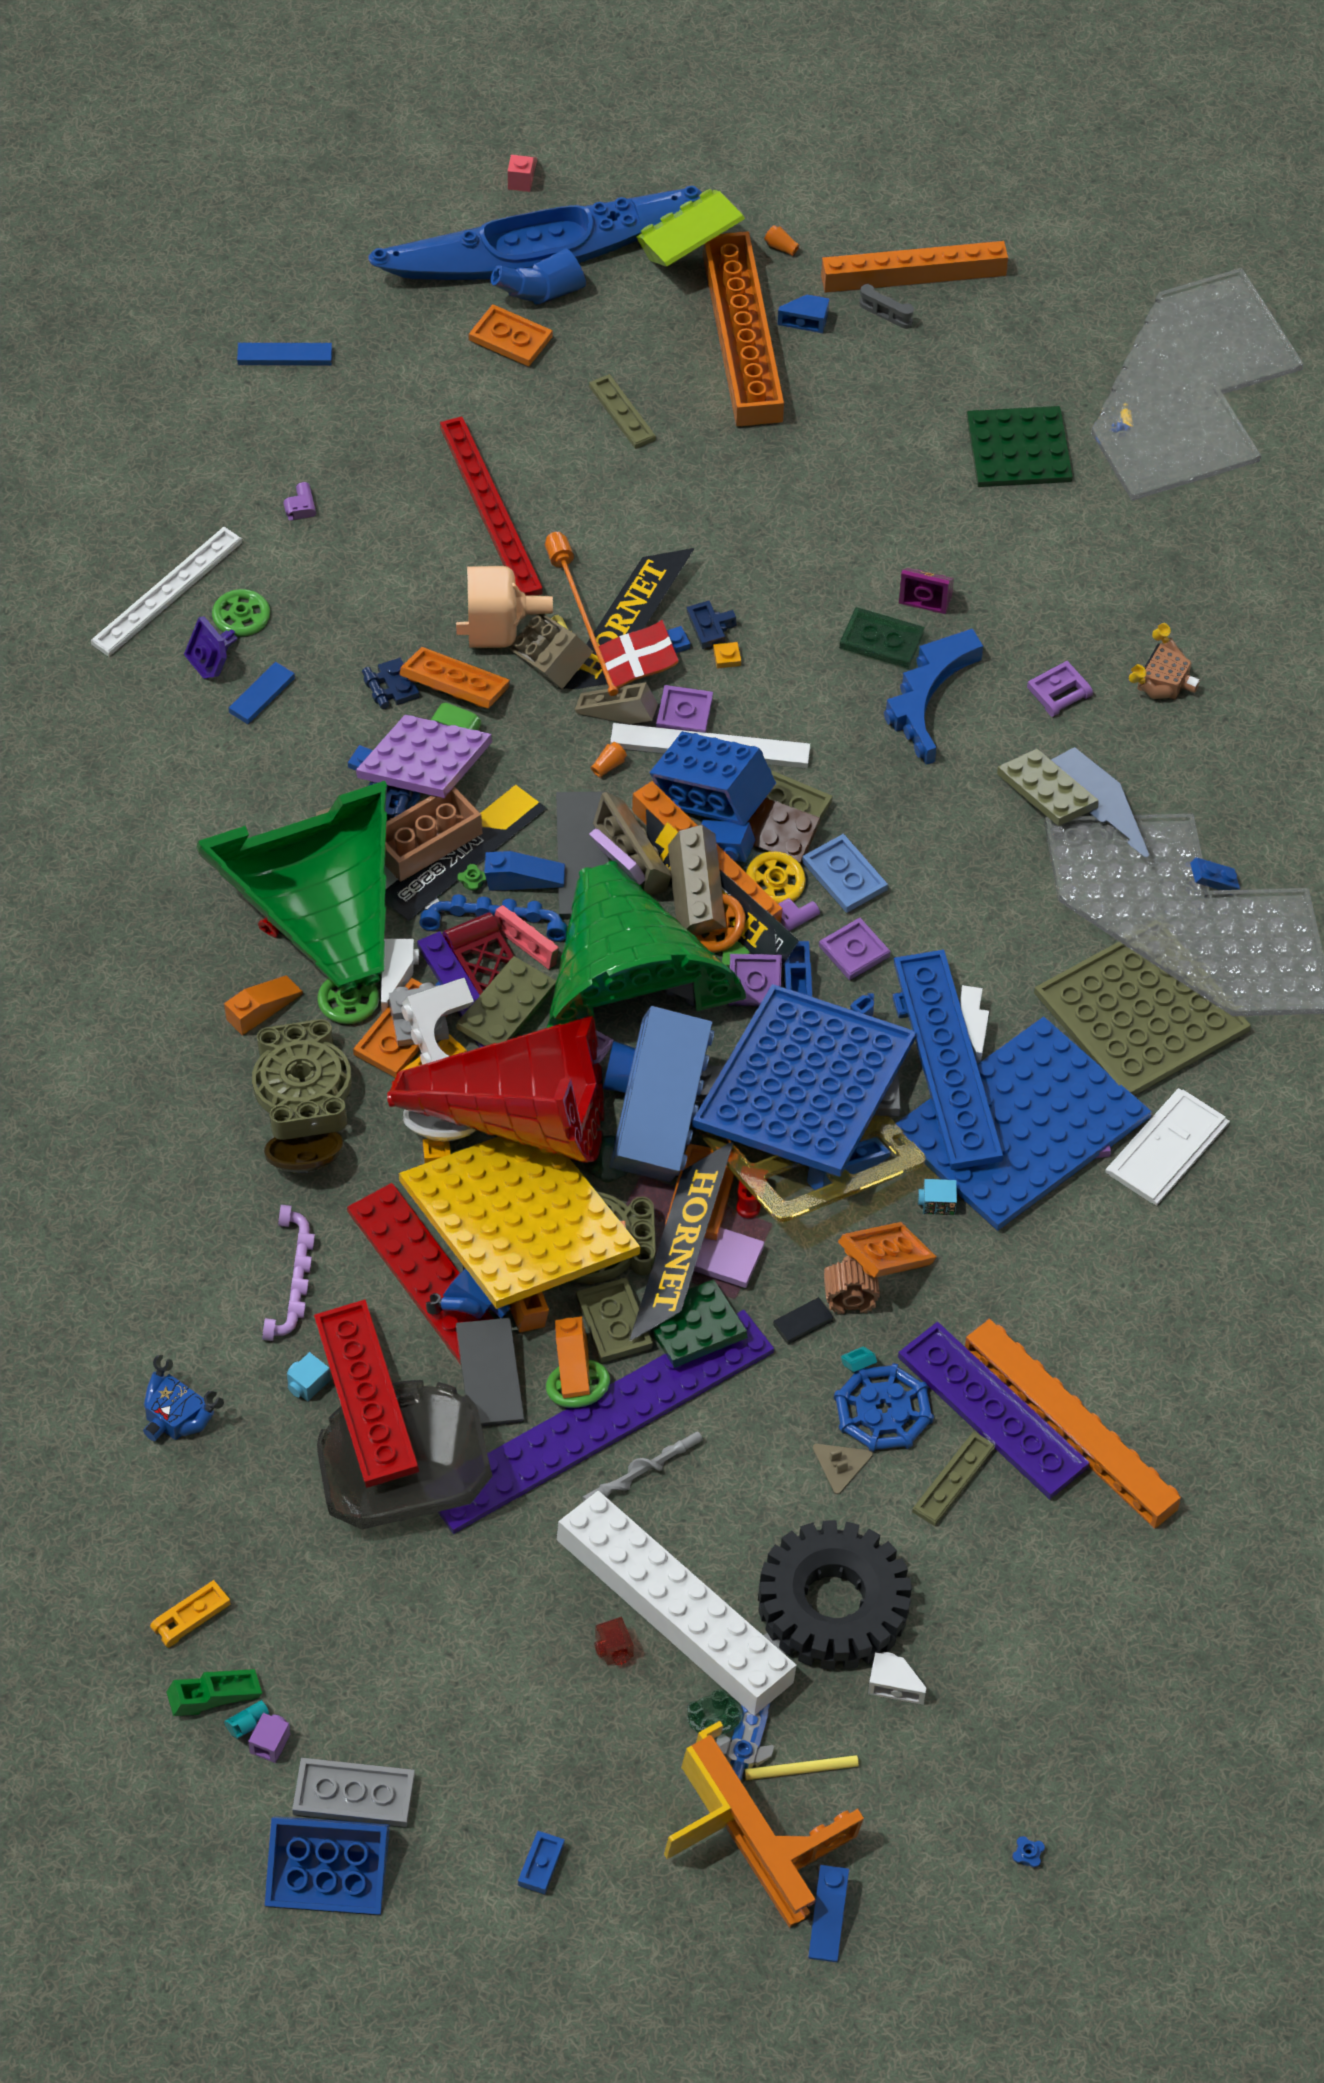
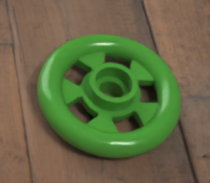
M237 589L229 591L217 599L212 609V618L217 628L222 632L234 630L237 637L250 636L266 626L270 618V607L266 599L260 594L251 590ZM239 599H248L249 603L238 601ZM226 604L232 605L229 611L223 609ZM259 607L261 613L253 614V608ZM230 618L234 623L229 625L225 620ZM252 620V625L244 627L243 623Z
M328 978L319 989L318 1005L322 1013L334 1022L341 1024L358 1023L370 1017L376 1010L379 1003L378 989L375 983L369 986L362 983L360 984L362 985L360 990L356 988L351 992L342 994L341 989H339L335 993L331 989L336 985ZM362 996L369 997L367 1004H360ZM336 1000L338 1007L332 1008L328 1002ZM354 1008L356 1009V1013L345 1014L344 1011L351 1010Z
M589 1360L590 1394L563 1399L562 1394L559 1393L562 1391L558 1366L547 1379L546 1392L549 1398L560 1406L567 1408L588 1406L598 1401L607 1392L610 1385V1375L602 1364ZM599 1379V1384L592 1385L591 1380Z

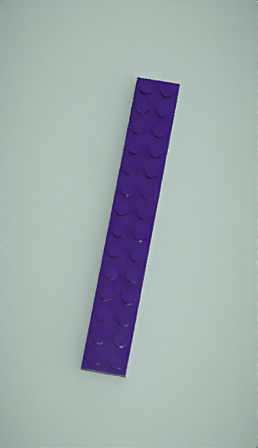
M742 1310L736 1315L747 1330L748 1338L675 1368L666 1354L610 1384L603 1397L593 1404L579 1408H567L426 1487L424 1494L451 1532L455 1534L773 1354L774 1348L746 1311Z

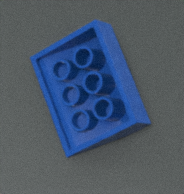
M281 1816L272 1817L265 1906L381 1914L390 1824Z

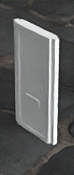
M1178 1088L1106 1168L1105 1172L1157 1206L1228 1126L1230 1121L1224 1115L1185 1090Z

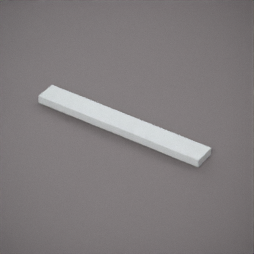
M226 527L220 529L91 640V645L110 657L242 543V538Z
M613 723L610 744L616 742L623 749L665 753L678 735L684 731L748 746H756L763 752L767 764L808 768L810 744Z

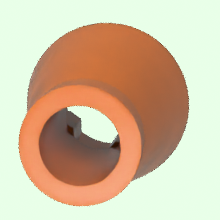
M773 225L764 238L768 246L788 253L791 256L798 251L800 246L781 226Z
M616 742L607 744L590 768L597 777L601 778L607 772L624 763L627 753Z

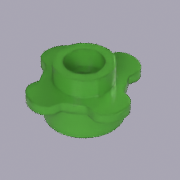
M470 864L464 872L458 874V881L463 882L464 887L468 890H477L483 885V881H486L484 872L477 868V865Z

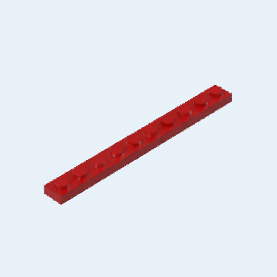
M463 416L440 422L443 436L503 565L513 570L516 586L526 596L543 594L541 583Z

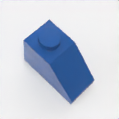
M804 295L780 306L778 309L777 325L823 333L829 314V298Z
M702 821V825L715 833L716 844L732 860L747 862L755 842L749 822L745 825H739L727 821Z

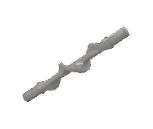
M697 1431L683 1440L677 1441L674 1445L664 1448L662 1453L652 1460L645 1458L633 1460L628 1466V1473L610 1483L599 1485V1488L583 1496V1501L587 1500L597 1491L608 1497L614 1490H629L633 1479L651 1468L660 1472L666 1460L676 1454L685 1453L687 1449L703 1441L701 1434Z

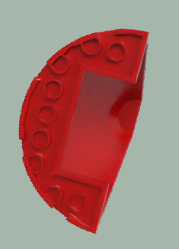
M587 1016L563 1025H555L501 1043H493L399 1071L395 1080L392 1081L390 1091L387 1093L389 1107H398L425 1116H433L459 1126L463 1125L489 1135H497L557 1155L561 1154L583 1163L595 1161L600 1153L603 1139L602 1131H597V1129L600 1128V1121H604L602 1067L599 1063H594V1060L597 1059V1047H599L594 1017Z

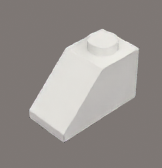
M875 1652L868 1694L924 1705L926 1687L905 1659L889 1652L882 1654Z

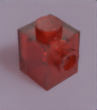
M622 1616L595 1625V1638L597 1640L594 1642L595 1650L599 1658L604 1657L607 1666L614 1663L615 1665H622L628 1662L631 1657H634V1644Z

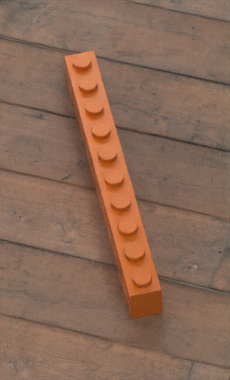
M988 1319L966 1337L965 1347L1090 1462L1089 1468L1154 1529L1178 1510L1181 1499L1178 1491L1173 1486L1167 1485L1154 1468L1148 1467L1142 1462L1136 1451L1127 1448L1114 1431H1109L1096 1414L1090 1413L1083 1406L1077 1396L1071 1395L1066 1391L1060 1380L1051 1377L1038 1360H1033L1020 1343L1014 1342L1007 1335L1002 1326L996 1325L991 1319Z

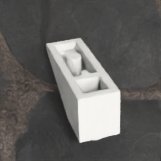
M384 939L385 968L382 973L381 1013L389 1006V993L398 987H404L413 975L414 964L419 965V949H414V939Z

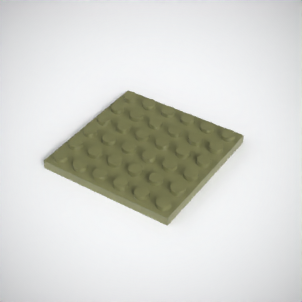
M1159 920L1036 986L1034 994L1080 1048L1100 1065L1119 1086L1122 1085L1133 1095L1142 1092L1246 1034L1251 1028L1250 1023Z

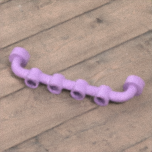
M281 1205L278 1226L289 1227V1223L294 1222L299 1226L287 1321L283 1325H275V1319L265 1318L262 1340L273 1341L274 1336H284L291 1333L296 1327L298 1318H304L305 1302H300L301 1295L307 1296L308 1280L303 1279L304 1272L310 1273L312 1257L306 1255L307 1250H313L315 1234H309L310 1227L307 1219L300 1213L291 1211L292 1206Z

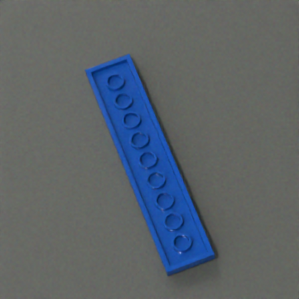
M938 950L895 957L894 967L911 1028L913 1031H916V1046L951 1170L1002 1162L1003 1153L945 951Z

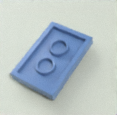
M844 834L802 857V863L846 913L888 889L886 881Z

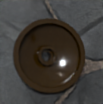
M337 1132L285 1140L274 1137L266 1144L264 1153L266 1160L278 1169L293 1173H309L335 1161L342 1153L344 1145L342 1137Z

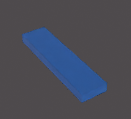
M238 343L237 363L238 365L331 366L332 343Z

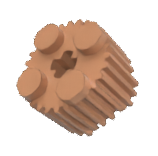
M846 1256L843 1258L842 1263L837 1262V1265L833 1264L824 1269L826 1300L829 1303L830 1310H833L834 1313L837 1312V1314H844L845 1310L859 1309L860 1313H867L868 1310L872 1311V1308H876L875 1301H878L880 1297L878 1277L874 1278L865 1273L863 1266L854 1258Z

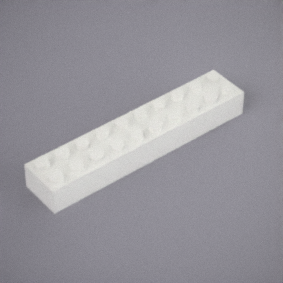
M595 1492L558 1521L557 1541L751 1714L755 1716L794 1683L796 1664L601 1492Z

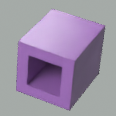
M263 1713L248 1741L250 1753L276 1763L290 1736L289 1723L279 1715L270 1716Z

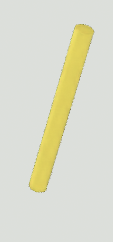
M855 1755L744 1769L745 1780H755L858 1767L859 1764L858 1757Z

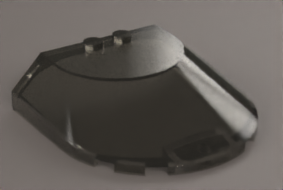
M423 1380L392 1383L419 1472L366 1488L342 1406H340L329 1417V1426L326 1429H321L317 1441V1452L329 1515L364 1530L471 1504L492 1478V1471L476 1405L468 1395L461 1396L457 1393L456 1387L438 1382L436 1387L424 1386Z

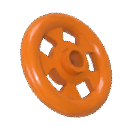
M722 894L723 904L728 905L725 913L726 928L712 930L705 939L702 935L695 936L713 953L722 952L732 947L741 937L745 927V912L742 905L736 898L727 894ZM735 917L734 927H729V918ZM725 933L726 938L720 942H717L716 936H720Z

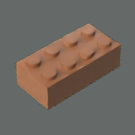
M455 787L452 788L445 798L433 795L386 822L385 866L400 882L483 834L481 814Z

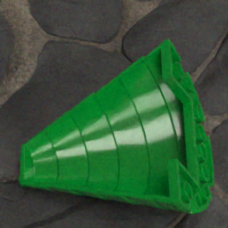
M385 781L339 795L330 810L318 816L248 838L249 833L245 825L199 840L197 843V851L201 858L217 870L272 925L290 939L295 947L312 960L315 966L341 989L342 994L355 990L359 984L365 983L366 986L378 982L380 980L378 975L383 973L385 968L384 931L386 907L384 905L386 875H384L387 820V812H385L387 784Z
M610 861L605 865L593 868L585 867L579 871L580 877L576 883L571 908L572 913L566 932V941L561 956V965L556 980L555 994L547 1028L559 1024L563 1025L587 1016L594 1017L593 1007L692 983L696 1011L746 999L745 990L739 977L693 934L685 929L676 918L663 909L654 898L647 894L635 880L619 867L616 861Z

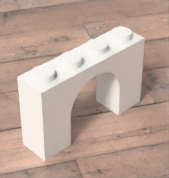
M465 978L408 996L402 1002V1014L406 1021L409 1020L412 1027L411 1037L421 1050L420 1059L422 1065L449 1057L437 1045L434 1028L439 1018L466 1009L474 1002Z

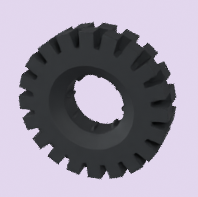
M836 1520L823 1521L821 1530H817L813 1522L800 1526L799 1536L793 1531L781 1538V1545L775 1544L768 1553L767 1562L763 1564L758 1591V1611L761 1622L766 1621L765 1630L772 1641L780 1638L779 1648L789 1656L795 1650L798 1651V1661L809 1666L812 1665L815 1658L821 1660L820 1669L835 1670L836 1661H842L844 1670L858 1668L860 1658H863L866 1664L874 1661L875 1652L880 1653V1650L888 1652L895 1645L896 1637H901L905 1628L912 1591L911 1578H906L908 1568L903 1558L896 1560L897 1550L889 1541L882 1546L879 1544L880 1534L871 1529H868L864 1536L858 1534L859 1524L846 1521L844 1530H837ZM824 1577L842 1578L851 1582L856 1590L860 1591L863 1599L860 1600L859 1609L853 1614H848L846 1617L841 1618L824 1616L815 1611L812 1604L809 1605L805 1595H808L809 1585Z

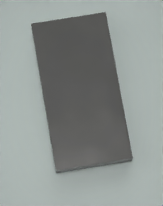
M510 1318L456 1323L469 1428L523 1422L524 1416Z

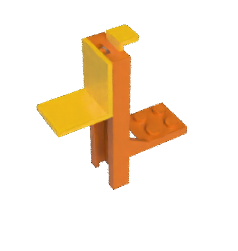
M718 1721L698 1733L696 1743L686 1748L681 1766L710 1814L669 1836L664 1856L666 1859H669L726 1827L790 1928L810 1916L807 1905H813L816 1900L798 1870L856 1838L864 1817L858 1809L851 1813L847 1810L837 1815L832 1824L826 1827L822 1824L814 1828L809 1833L810 1836H775L714 1738L721 1735L723 1724L721 1721Z

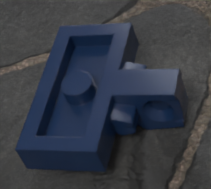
M710 600L686 607L687 615L702 649L711 647L714 644L725 643L723 632L727 631L728 628L737 626L733 610L723 613L714 612Z

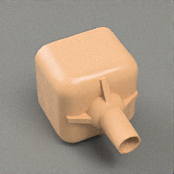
M467 566L469 622H456L457 635H469V648H504L511 646L517 636V625L526 615L553 613V596H526L516 586L514 572L509 567Z

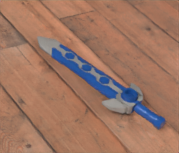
M768 1633L763 1635L782 1653L785 1654V1652L779 1648L780 1638H777L772 1641ZM770 1703L755 1716L741 1705L732 1742L722 1732L717 1737V1745L727 1758L729 1764L733 1765V1770L740 1781L744 1768H753L754 1765L758 1767L772 1756L773 1745L762 1746L758 1749L769 1714Z

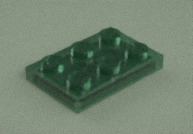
M855 607L840 640L839 648L909 669L924 635L925 627Z

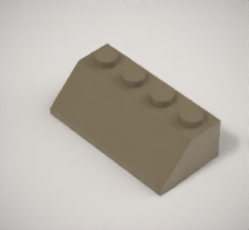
M608 792L602 793L593 825L637 863L645 875V881L640 886L647 894L653 896L667 891L671 879V871L660 859L657 848L652 846L648 840L645 829L640 827L636 821L633 810L628 808L623 799Z
M704 825L681 830L668 845L676 919L694 936L726 928L716 835Z

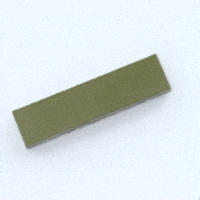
M610 374L589 382L590 389L635 449L656 441L655 434Z
M973 1431L913 1507L912 1513L936 1526L994 1452V1444Z

